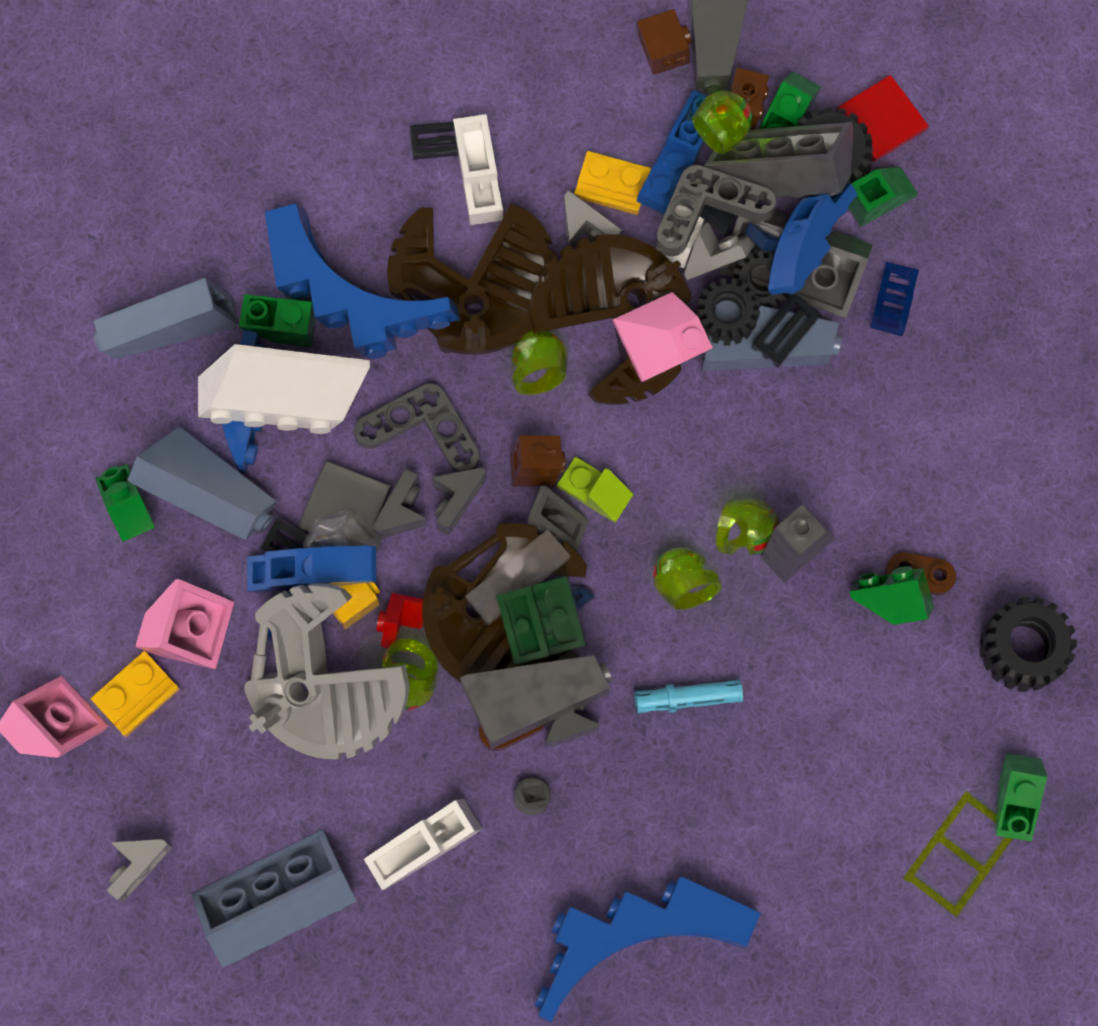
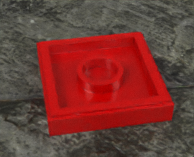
M891 75L838 106L836 109V113L838 108L845 109V115L848 117L851 113H854L858 116V124L865 123L867 134H871L873 163L925 132L929 127Z

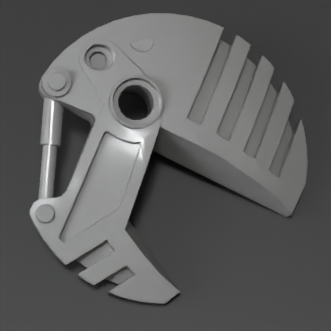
M310 584L307 587L299 585L289 589L291 594L287 591L277 594L255 613V619L260 624L257 650L254 653L251 679L246 682L244 687L247 699L254 711L249 717L253 722L249 726L250 730L254 732L258 729L261 734L269 730L277 739L292 749L322 759H340L343 753H346L347 758H351L360 753L361 747H363L364 753L376 746L378 736L380 742H382L392 732V718H394L396 725L405 710L409 694L406 664L395 667L328 673L321 622L347 603L352 596L344 588L328 584ZM268 629H270L278 672L264 675L267 656L265 650ZM301 683L307 687L308 692L303 689Z

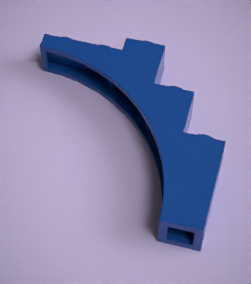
M297 203L265 211L276 287L283 294L294 299L306 297L311 292L315 318L325 327L341 328L346 326L349 321L354 349L363 357L369 359L381 358L387 355L388 351L396 350L395 336L400 338L416 335L418 330L426 328L443 329L448 327L450 322L460 320L458 307L449 297L424 301L394 300L363 291L341 278L324 259L312 234L308 214Z
M682 876L678 878L676 884L669 881L661 899V902L667 904L665 909L626 891L622 899L614 897L606 916L612 919L611 924H607L570 907L567 915L562 912L559 913L551 931L557 934L555 943L567 948L566 954L558 952L550 973L556 975L550 989L545 986L542 987L534 1005L541 1009L538 1017L551 1023L561 1003L580 979L598 963L620 950L650 939L668 936L705 937L744 949L749 943L761 913Z

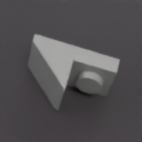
M569 190L564 195L563 208L568 246L571 245L573 247L585 232L588 233L587 236L591 242H594L596 235H621L622 229Z
M706 222L696 237L684 275L689 280L746 258L755 244L747 234L741 237L732 234L718 242L710 224Z
M163 839L111 843L132 863L128 867L125 865L121 866L109 880L112 885L107 891L115 899L123 903L172 847Z

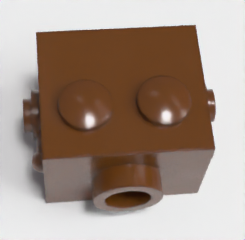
M675 9L637 21L638 36L653 75L690 63L688 44L692 43L690 33L686 24L680 25Z
M737 67L730 96L739 95L742 97L729 98L728 101L744 98L749 104L751 112L747 119L743 114L744 110L734 112L724 117V125L744 130L756 129L757 121L762 118L764 113L762 102L767 99L769 94L767 83L770 75ZM741 106L730 108L726 110L725 114L732 110L738 109Z
M518 436L510 453L512 486L553 487L559 474L564 472L566 464L565 452L561 451L560 436Z

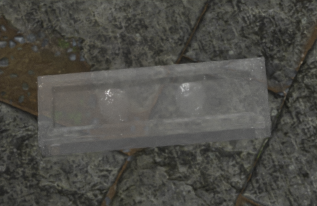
M547 529L467 594L466 599L489 625L501 616L496 595L541 583L570 559V555Z

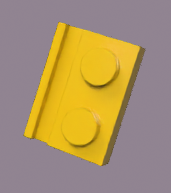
M587 151L574 195L584 201L638 215L641 203L636 201L641 188L651 172V168Z
M143 651L90 699L116 728L127 737L180 689L155 661Z

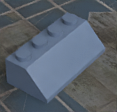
M323 829L191 894L206 939L222 968L233 962L240 961L247 955L272 945L278 940L356 902L350 885Z

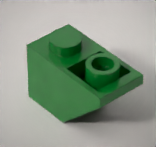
M792 71L782 81L759 129L798 126V121L803 117L806 118L821 86Z
M901 167L880 168L851 183L858 195L848 207L862 227L917 197L918 192Z
M244 294L239 329L257 332L259 337L274 343L312 348L316 325L312 302Z
M128 464L121 467H111L104 471L101 476L95 478L106 510L122 542L155 528L138 487L127 480L131 472Z
M905 566L893 570L892 574L881 576L877 572L866 573L858 577V580L855 581L849 591L853 600L893 625L927 620L934 608L924 568L913 570L912 567Z
M1006 753L999 782L996 836L1032 842L1047 781V774L1042 759Z

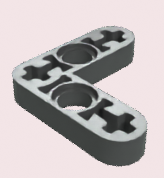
M689 166L682 173L658 228L657 248L666 256L673 257L683 253L704 205L752 221L764 222L771 219L774 215L776 196L772 190L704 166ZM696 178L702 180L697 187L691 186V182H694ZM711 183H715L713 188V194L709 193V189H711ZM729 187L735 189L738 195L734 199L726 200L719 195V191ZM743 194H748V199L746 198L744 205L742 204ZM760 200H764L766 203L761 209L755 208V204H758ZM686 204L691 206L694 212L688 217H681L676 214L675 208ZM675 225L679 227L678 237L671 244L667 242V238L671 237Z
M428 383L414 389L362 417L354 427L357 443L366 449H374L425 422L448 464L455 472L476 469L479 464V452L445 392L436 384ZM429 393L432 397L438 395L436 406L431 407L429 404H425L419 407V412L422 415L417 417L414 407L409 401L415 400V405L417 406L425 401L424 394ZM399 408L407 410L410 414L409 421L403 425L393 423L390 416L394 410ZM379 417H385L386 424L392 431L386 433L385 427H382L375 432L376 438L373 440L368 436L361 437L364 434V426L369 425L372 429L382 425ZM444 421L453 422L457 427L456 433L448 438L440 436L437 432L440 423ZM461 437H464L465 440L460 441V447L465 454L470 452L473 454L470 456V464L465 465L462 461L456 463L455 460L458 458L456 448L453 445L450 449H447L446 446L455 444Z

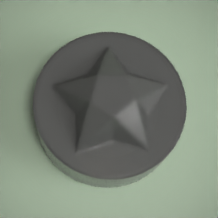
M538 778L523 779L518 783L514 793L515 806L527 815L543 813L551 799L550 788L544 781Z

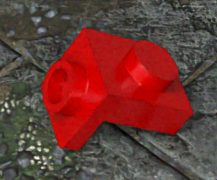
M391 593L387 611L380 610L376 631L382 632L381 647L395 650L401 626L415 629L422 628L423 599Z

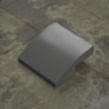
M326 461L298 528L344 546H368L372 536L371 528L387 501L392 485Z

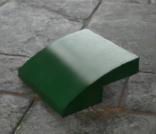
M568 576L496 595L515 665L587 645Z

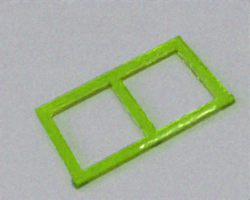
M967 791L962 795L903 877L905 881L911 882L955 917L962 911L1013 839L1004 837L983 866L943 836L967 802L996 823L997 814L971 796ZM938 842L979 872L956 906L952 905L914 876Z

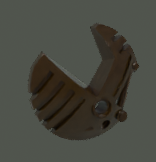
M512 203L510 204L469 279H466L434 258L433 208L421 207L410 216L399 230V234L404 235L403 238H395L391 247V251L397 253L396 256H389L387 277L389 291L392 296L401 298L404 301H415L409 295L411 294L422 301L449 297L458 307L460 320L450 322V325L443 329L427 328L436 337L438 347L442 352L467 355L488 354L518 343L533 331L529 317L532 291L540 275L544 282L546 278L545 266L556 256V252L548 248L547 244L552 245L551 238L544 226L531 212ZM471 304H478L483 309L479 313L471 314L466 311V308Z
M616 234L596 235L594 242L589 243L588 237L577 241V248L572 250L571 245L560 251L561 259L558 262L556 256L545 266L546 278L544 282L540 275L533 288L529 305V317L533 334L611 318L615 319L637 309L629 303L628 293L637 296L639 307L671 292L687 305L691 300V293L678 270L681 266L678 260L672 263L656 248L629 236ZM615 328L621 364L587 395L595 403L605 405L628 404L629 402L625 397H629L634 402H639L648 398L643 392L648 391L654 395L667 387L681 372V366L679 364L641 382Z
M519 523L499 524L496 528V534L471 551H466L446 566L440 565L435 567L430 574L424 591L422 616L426 638L437 661L452 678L461 684L460 677L467 674L580 657L573 651L567 650L515 665L496 595L521 589L534 573L585 578L587 564L567 542L563 541V548L556 543V535L549 531H545L544 537L537 534V527ZM496 543H500L501 546L473 582H468L456 574L475 561L474 558ZM472 603H480L485 607L486 612L480 618H472L466 613V609Z

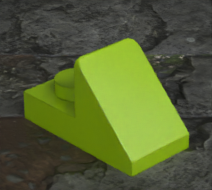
M577 457L573 459L557 484V488L616 523L634 495L609 469L605 468L603 472H600Z

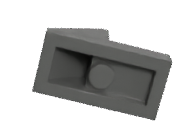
M476 468L432 478L433 486L451 497L450 501L444 499L435 513V517L438 518L436 520L438 530L448 536L450 535L487 480L484 469Z
M407 469L404 470L371 528L374 537L382 539L426 526V519L423 516L406 508V505L410 507L414 505L421 492V488L417 487L419 484L417 474Z
M582 706L576 710L583 712L585 706ZM576 710L555 719L545 745L555 747L598 731L600 724L576 714Z

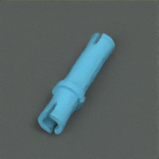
M740 679L678 687L668 684L665 685V688L634 691V703L637 714L664 710L674 713L677 709L743 702V690Z

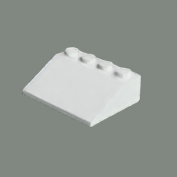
M234 344L198 376V417L211 418V422L217 424L241 421L248 427H261L265 424L277 425L278 429L286 431L295 430L299 427L309 428L310 432L315 434L329 433L332 428L344 420L370 368V360Z

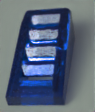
M886 262L870 328L903 336L919 270ZM893 276L909 281V284L904 285L891 282L889 278ZM887 289H891L898 292L906 293V296L904 297L892 293H887L886 291ZM884 301H886L889 303L903 306V308L901 310L883 305Z

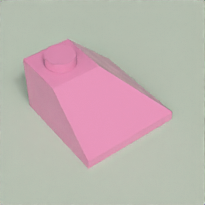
M673 292L612 320L641 382L713 348L698 316Z
M175 579L145 612L135 647L161 657L216 669L234 602L180 579Z
M62 676L14 700L0 720V733L20 754L55 758L64 755L108 728L103 719Z

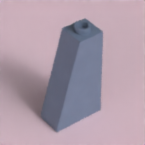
M202 278L94 320L96 328L94 340L101 352L114 359L235 328L239 326V321L232 296L207 278Z
M722 301L715 307L716 317L724 323H733L741 316L740 308L732 301ZM760 306V314L754 331L752 330L751 335L747 339L742 338V342L735 345V341H731L730 346H724V341L722 340L715 344L712 342L713 337L709 336L708 339L713 348L705 352L702 369L713 371L776 367L773 365L774 362L772 360L765 359L760 351L756 352L751 347L753 342L780 310ZM789 312L764 344L769 347L796 313ZM804 315L775 350L778 355L810 316ZM819 319L780 367L828 364L832 355L838 356L842 342V336L837 335L839 323Z
M178 427L136 457L127 479L133 485L244 540L248 539L256 531L259 533L265 531L273 520V516L270 514L276 500L181 427Z

